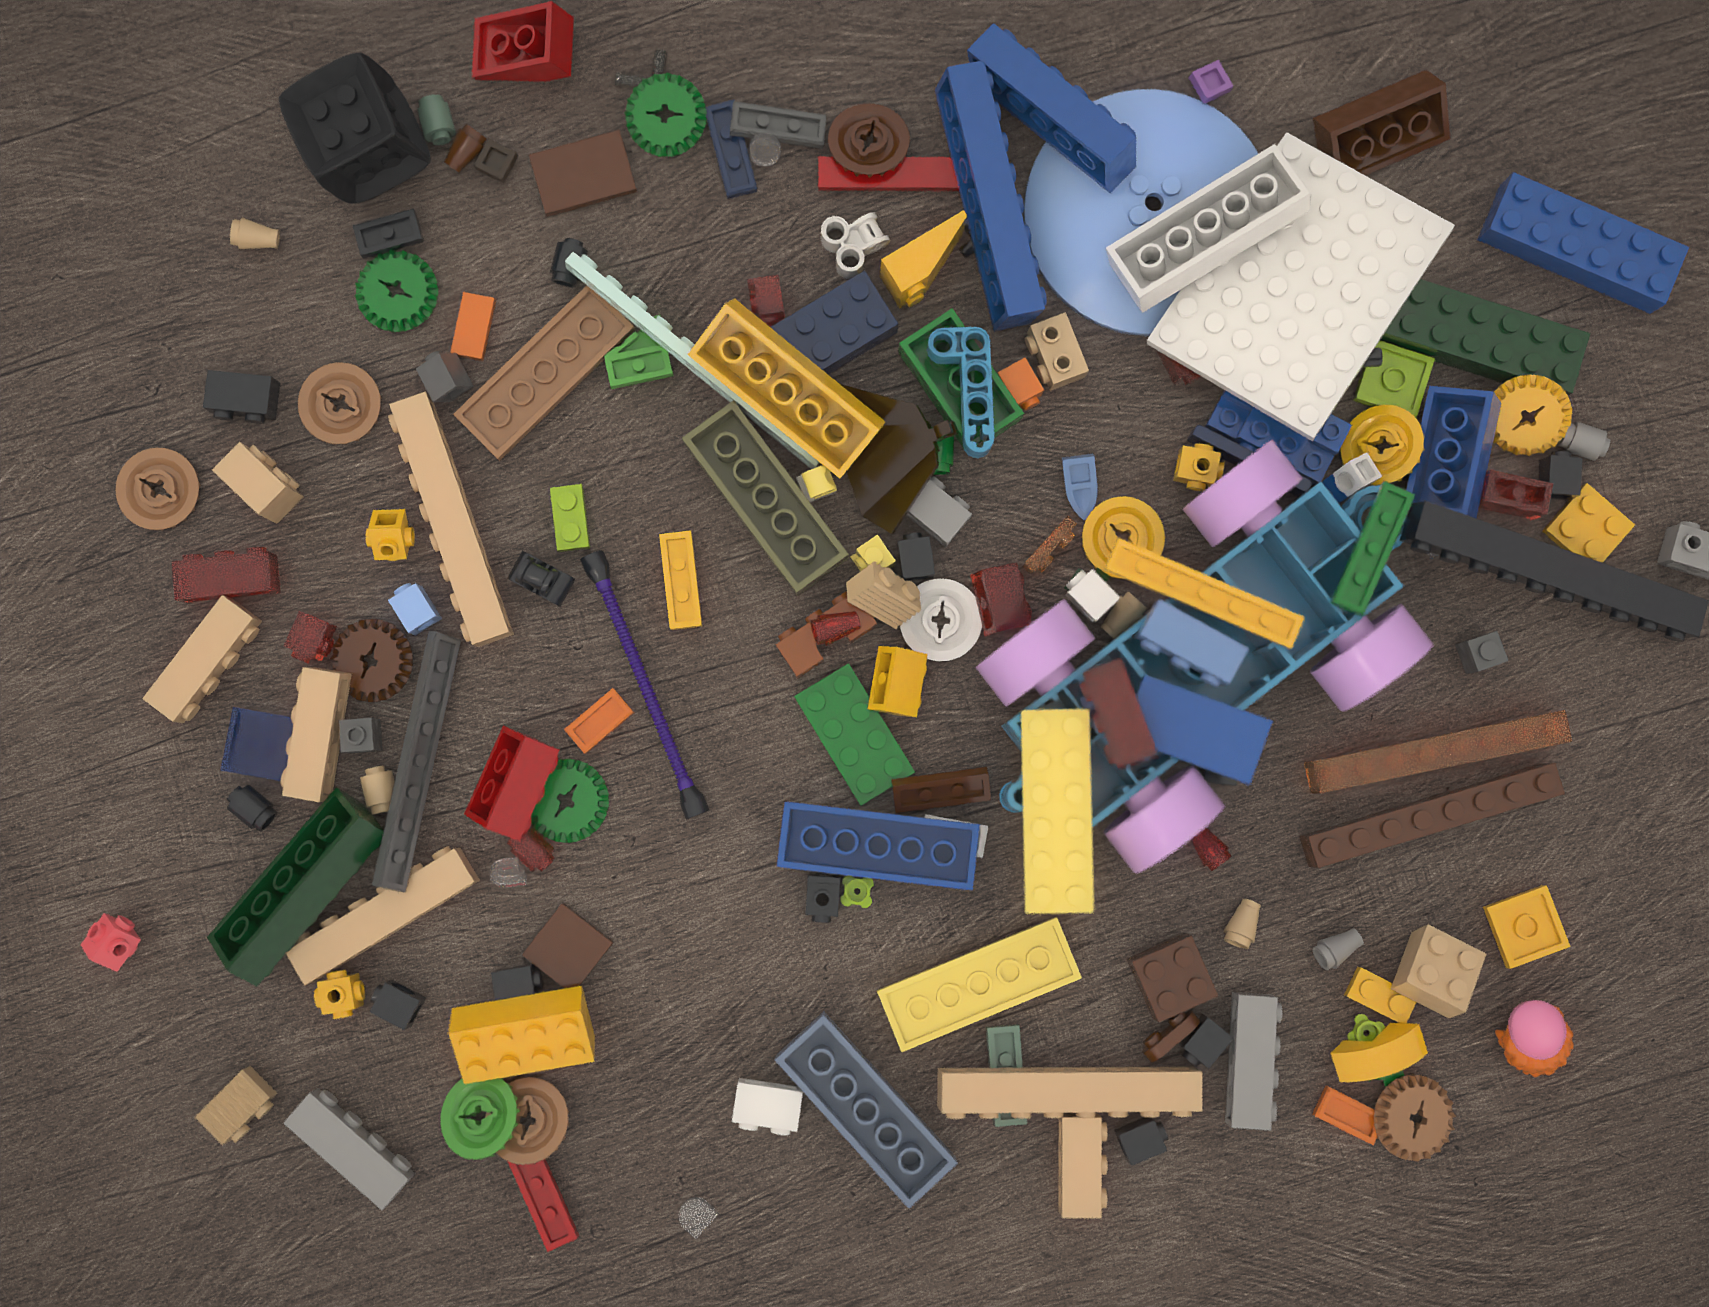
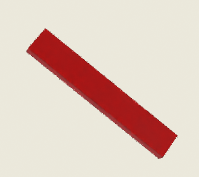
M818 157V191H959L951 157H904L903 163H899L894 171L888 170L883 176L874 174L870 178L865 174L856 176L850 170L845 172L841 164H836L834 157Z

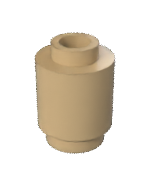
M384 765L366 769V776L360 777L366 807L371 809L372 815L388 812L395 784L392 770L385 771Z

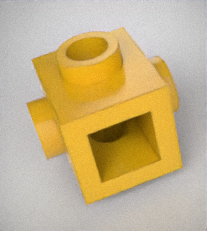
M1197 443L1194 447L1183 445L1178 453L1173 481L1186 483L1187 489L1204 492L1206 488L1211 487L1222 478L1224 462H1220L1221 453L1213 451L1214 447L1206 444ZM1197 465L1202 466L1203 471L1199 470Z
M405 509L373 510L369 527L366 529V544L368 548L372 547L374 560L396 561L407 559L410 546L415 544V532L413 527L408 526Z
M346 970L326 973L327 979L317 982V988L314 990V999L317 1008H321L322 1015L333 1013V1019L353 1015V1009L364 1005L365 987L362 980H360L359 973L347 975ZM335 990L339 991L341 996L338 1002Z

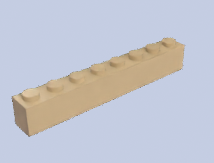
M425 391L389 404L392 414L388 415L390 425L394 433L399 432L403 443L398 445L400 454L405 463H410L413 472L409 474L411 486L415 493L420 492L423 501L422 504H419L421 515L425 522L430 521L433 533L429 534L431 544L435 552L440 551L444 562L439 564L442 576L446 582H451L454 593L450 594L452 605L456 612L461 611L464 623L460 624L466 642L471 641L472 645L480 647L514 635L434 402H432L429 394Z
M1194 1066L938 1068L937 1108L942 1114H946L947 1118L951 1119L966 1118V1113H979L980 1118L986 1119L998 1118V1113H1011L1013 1118H1030L1031 1113H1044V1117L1062 1118L1063 1113L1076 1112V1116L1082 1118L1095 1117L1096 1112H1108V1116L1118 1118L1127 1117L1128 1112H1140V1116L1159 1117L1160 1112H1172V1115L1177 1117L1192 1116V1111H1202V1071Z

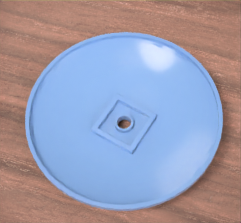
M1138 89L1115 93L1093 101L1096 105L1102 104L1111 113L1112 118L1120 124L1126 123L1135 132L1136 168L1109 193L1045 142L1029 175L1024 201V225H1028L1031 231V244L1029 245L1032 256H1036L1038 260L1039 272L1048 286L1068 307L1089 321L1107 329L1131 335L1150 336L1179 291L1142 313L1110 266L1106 247L1256 156L1258 152L1242 130L1227 116L1206 103L1203 104L1198 99L1172 91ZM1148 197L1158 198L1162 205L1161 209L1158 211L1149 210L1145 205V199Z

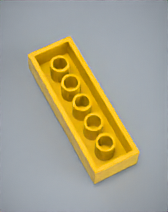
M735 298L723 306L687 354L838 478L843 476L885 424L881 417Z

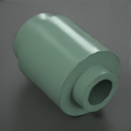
M437 94L421 98L418 102L417 112L425 140L432 142L434 145L449 143L456 134L448 103L444 101L441 95Z

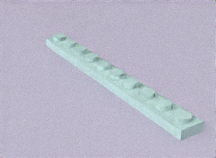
M574 252L570 254L565 260L566 269L727 401L732 402L734 400L743 414L810 469L818 466L820 463L818 460L687 355L695 345L684 336L679 339L671 332L673 327L662 317L657 316L656 319L646 312L648 307L643 301L634 295L629 298L621 291L623 286L612 276L607 275L605 278L596 271L598 266L588 256L583 254L579 257Z

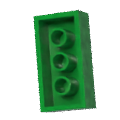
M952 308L901 341L898 353L945 421H955L959 432L955 437L963 447L959 364H937L931 361L927 354L929 337L936 329L965 327ZM969 339L966 342L969 350L975 352L981 350L974 339ZM938 340L933 344L934 348L941 353L951 349L949 343L945 340ZM991 365L994 438L1020 422L1024 412ZM974 370L967 374L969 381L978 384L984 381V376L979 371ZM974 402L968 406L969 411L975 416L983 415L986 412L985 407L981 403ZM981 426L976 427V433L972 440L976 442L979 448L985 442L980 438Z

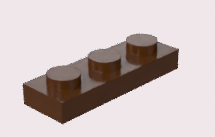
M987 767L891 779L895 813L991 800Z

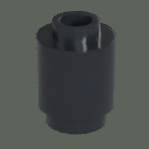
M565 238L564 242H557L550 269L552 274L551 281L561 286L575 288L577 281L581 280L566 269L565 260L572 252L576 253L579 257L583 254L587 256L588 250L583 248L581 241Z
M250 785L244 788L238 786L227 798L229 802L227 810L250 829L256 828L259 832L266 829L278 813L273 809L274 804Z

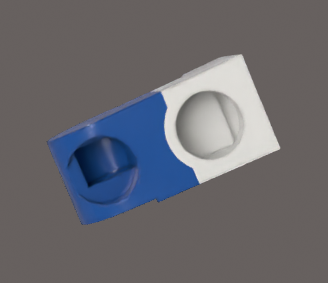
M1365 453L1347 462L1323 480L1322 484L1339 504L1354 493L1380 479L1382 475L1368 453Z

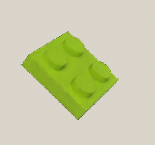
M1379 341L1375 348H1381L1382 365L1380 367L1363 368L1353 401L1371 407L1379 405L1399 406L1417 418L1435 358Z

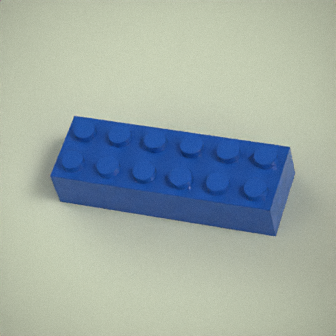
M993 23L967 49L969 63L984 60L986 70L991 72L993 77V90H991L993 99L1106 191L1111 193L1136 168V134L1133 129L1126 123L1120 124L1112 118L1111 113L1102 104L1096 105L1088 99L1086 92L1080 86H1072L1068 83L1056 67H1048L1044 64L1032 48H1024L1017 42L1016 37L1009 30H1002Z
M1515 172L1500 184L1477 239L1649 314L1667 303L1689 249L1686 245Z
M784 802L777 867L973 890L980 824Z

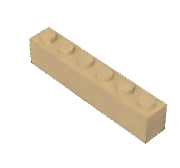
M447 846L432 855L434 861L423 867L419 863L411 867L406 893L379 887L376 889L377 896L369 901L363 897L348 906L350 912L339 918L337 914L333 915L319 924L322 928L320 931L313 935L309 931L302 934L294 947L286 955L303 984L314 983L324 977L326 973L332 972L479 882L480 879L462 849L454 848L451 850Z

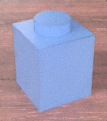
M407 583L400 586L393 592L395 596L388 600L407 632L412 635H417L442 619L424 588L416 583L413 585Z

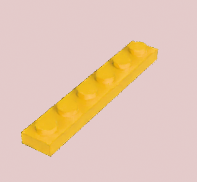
M1120 538L1117 539L1104 569L1288 649L1292 648L1305 618Z

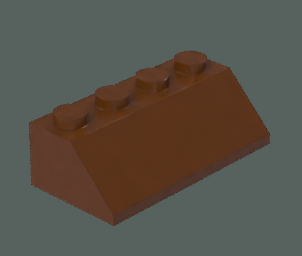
M1424 70L1314 117L1313 123L1318 150L1361 174L1368 175L1450 140L1446 83L1428 70Z

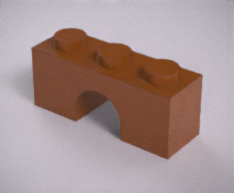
M847 591L831 601L834 605L832 608L824 613L821 609H818L806 617L805 621L807 624L797 631L793 626L778 636L780 642L775 645L797 679L824 662L816 647L817 638L823 631L827 629L839 630L851 644L877 627V622L872 615L848 602Z

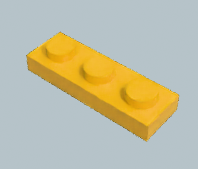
M682 531L659 534L670 630L702 627L692 532Z

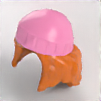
M1530 1000L1520 1003L1510 1014L1506 1030L1495 1031L1498 1043L1504 1049V1056L1511 1066L1516 1067V1070H1522L1524 1074H1530L1534 1078L1542 1074L1552 1075L1557 1068L1565 1066L1567 1057L1570 1056L1571 1049L1574 1047L1572 1042L1573 1032L1567 1022L1564 1021V1014L1559 1007L1544 1001Z

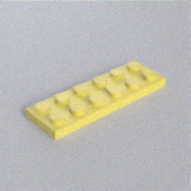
M1089 709L1021 710L1025 913L1094 912Z
M1054 917L878 989L877 992L900 1050L904 1052L1072 983L1082 977L1058 918Z

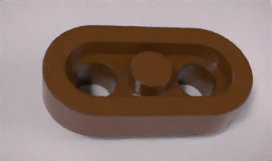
M1192 1010L1169 1018L1168 1023L1170 1025L1161 1033L1158 1030L1154 1031L1143 1041L1145 1047L1142 1052L1151 1063L1163 1057L1199 1025L1200 1019Z

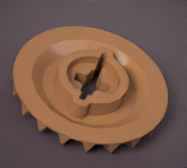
M331 363L318 368L304 381L298 397V412L303 425L313 436L333 445H347L350 442L359 441L366 434H370L371 428L377 424V418L381 412L382 398L377 384L362 368L349 363ZM328 396L334 400H341L344 396L346 397L345 402L355 411L340 409L338 412H335L337 407L325 397Z
M166 448L143 450L132 456L119 472L115 489L118 505L123 514L132 523L142 528L161 531L167 528H174L180 522L187 521V516L195 511V504L200 499L199 488L201 487L197 477L198 473L193 468L191 462L176 451ZM145 481L161 485L164 482L163 488L172 498L160 494L154 497L155 491Z
M1421 1075L1402 1076L1386 1086L1376 1102L1374 1110L1375 1131L1382 1145L1393 1155L1404 1160L1418 1162L1424 1158L1431 1159V1155L1441 1152V1147L1444 1143L1450 1142L1448 1136L1451 1131L1455 1130L1452 1125L1453 1118L1456 1117L1452 1111L1454 1103L1448 1098L1447 1091L1438 1082ZM1418 1111V1115L1422 1116L1421 1123L1416 1122L1414 1125V1122L1410 1120V1115H1415Z
M532 1077L516 1079L508 1084L512 1086L513 1094L518 1097L516 1100V1106L520 1110L516 1116L518 1126L514 1127L512 1132L513 1138L505 1143V1149L499 1150L496 1153L511 1163L519 1165L536 1164L541 1160L548 1159L549 1155L557 1151L562 1140L566 1138V1130L570 1125L568 1121L569 1110L565 1098L549 1082ZM530 1111L531 1117L535 1118L536 1122L535 1125H529L528 1130L525 1131V1126L520 1124L521 1118H526Z

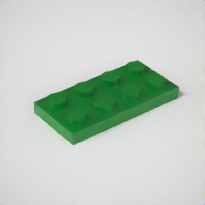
M849 663L794 696L860 806L891 788V779L906 778L915 773L879 712L868 709L870 697Z

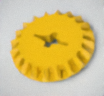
M1522 375L1504 382L1494 391L1501 402V408L1493 442L1498 444L1504 451L1512 452L1516 456L1524 454L1530 457L1536 453L1543 454L1547 449L1555 447L1562 438H1565L1566 432L1571 426L1572 407L1568 395L1555 381L1539 375ZM1526 410L1530 413L1537 410L1534 414L1535 421L1533 423H1530L1528 420L1523 423L1520 422L1523 418L1521 412Z
M1394 405L1374 406L1361 412L1350 422L1352 426L1341 446V458L1345 465L1347 462L1368 453L1382 475L1380 479L1371 485H1381L1384 481L1388 483L1402 481V478L1412 473L1415 465L1420 463V456L1422 451L1425 450V436L1418 420L1406 409ZM1383 439H1386L1388 444L1393 445V447L1384 449L1383 454H1380V451L1372 445L1382 444Z
M1123 496L1105 500L1091 511L1085 521L1082 531V547L1085 550L1087 559L1090 560L1095 569L1098 567L1111 577L1125 579L1104 570L1118 539L1115 534L1117 531L1120 533L1129 532L1128 540L1134 545L1160 556L1163 552L1165 532L1161 519L1154 509L1139 499Z

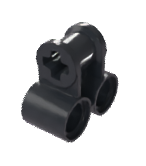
M524 551L520 553L507 577L512 582L560 607L575 581V578Z

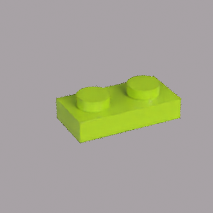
M576 484L550 488L557 551L564 552L590 548L583 485Z

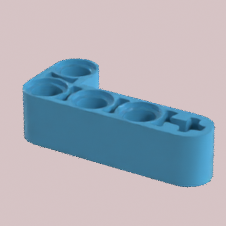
M979 327L936 329L931 333L928 340V357L937 364H959L963 448L967 455L972 458L984 457L989 453L994 442L989 335ZM969 339H977L982 343L983 348L980 351H971L967 348L966 342ZM938 340H945L949 343L951 349L941 353L934 348L933 344ZM970 371H979L984 376V381L978 384L969 381L967 374ZM978 402L985 407L986 412L983 415L975 416L969 411L968 406L971 403ZM977 426H981L980 438L985 441L981 448L977 447L976 442L972 441Z

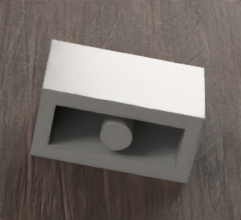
M932 476L906 515L944 547H947L970 520L972 513L968 511L970 506L957 495L952 498L943 491L946 488L945 485Z

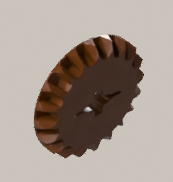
M871 103L852 106L841 112L830 126L828 133L830 154L833 155L836 164L843 166L845 172L850 170L856 176L859 174H865L869 178L874 174L883 176L888 170L894 171L899 163H903L905 155L908 154L910 135L907 125L895 111L885 106ZM873 130V143L865 151L864 141L870 137Z
M365 619L348 625L344 632L338 634L339 638L332 646L334 650L330 660L333 665L332 670L352 673L348 695H351L356 700L379 702L393 697L405 686L412 672L413 655L408 639L399 628L384 620ZM374 652V659L378 660L376 666H370L368 670V663L364 661V656L371 655Z

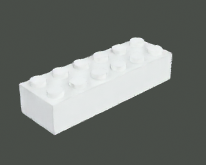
M1273 144L1106 247L1109 264L1143 313L1310 211V192L1276 144Z

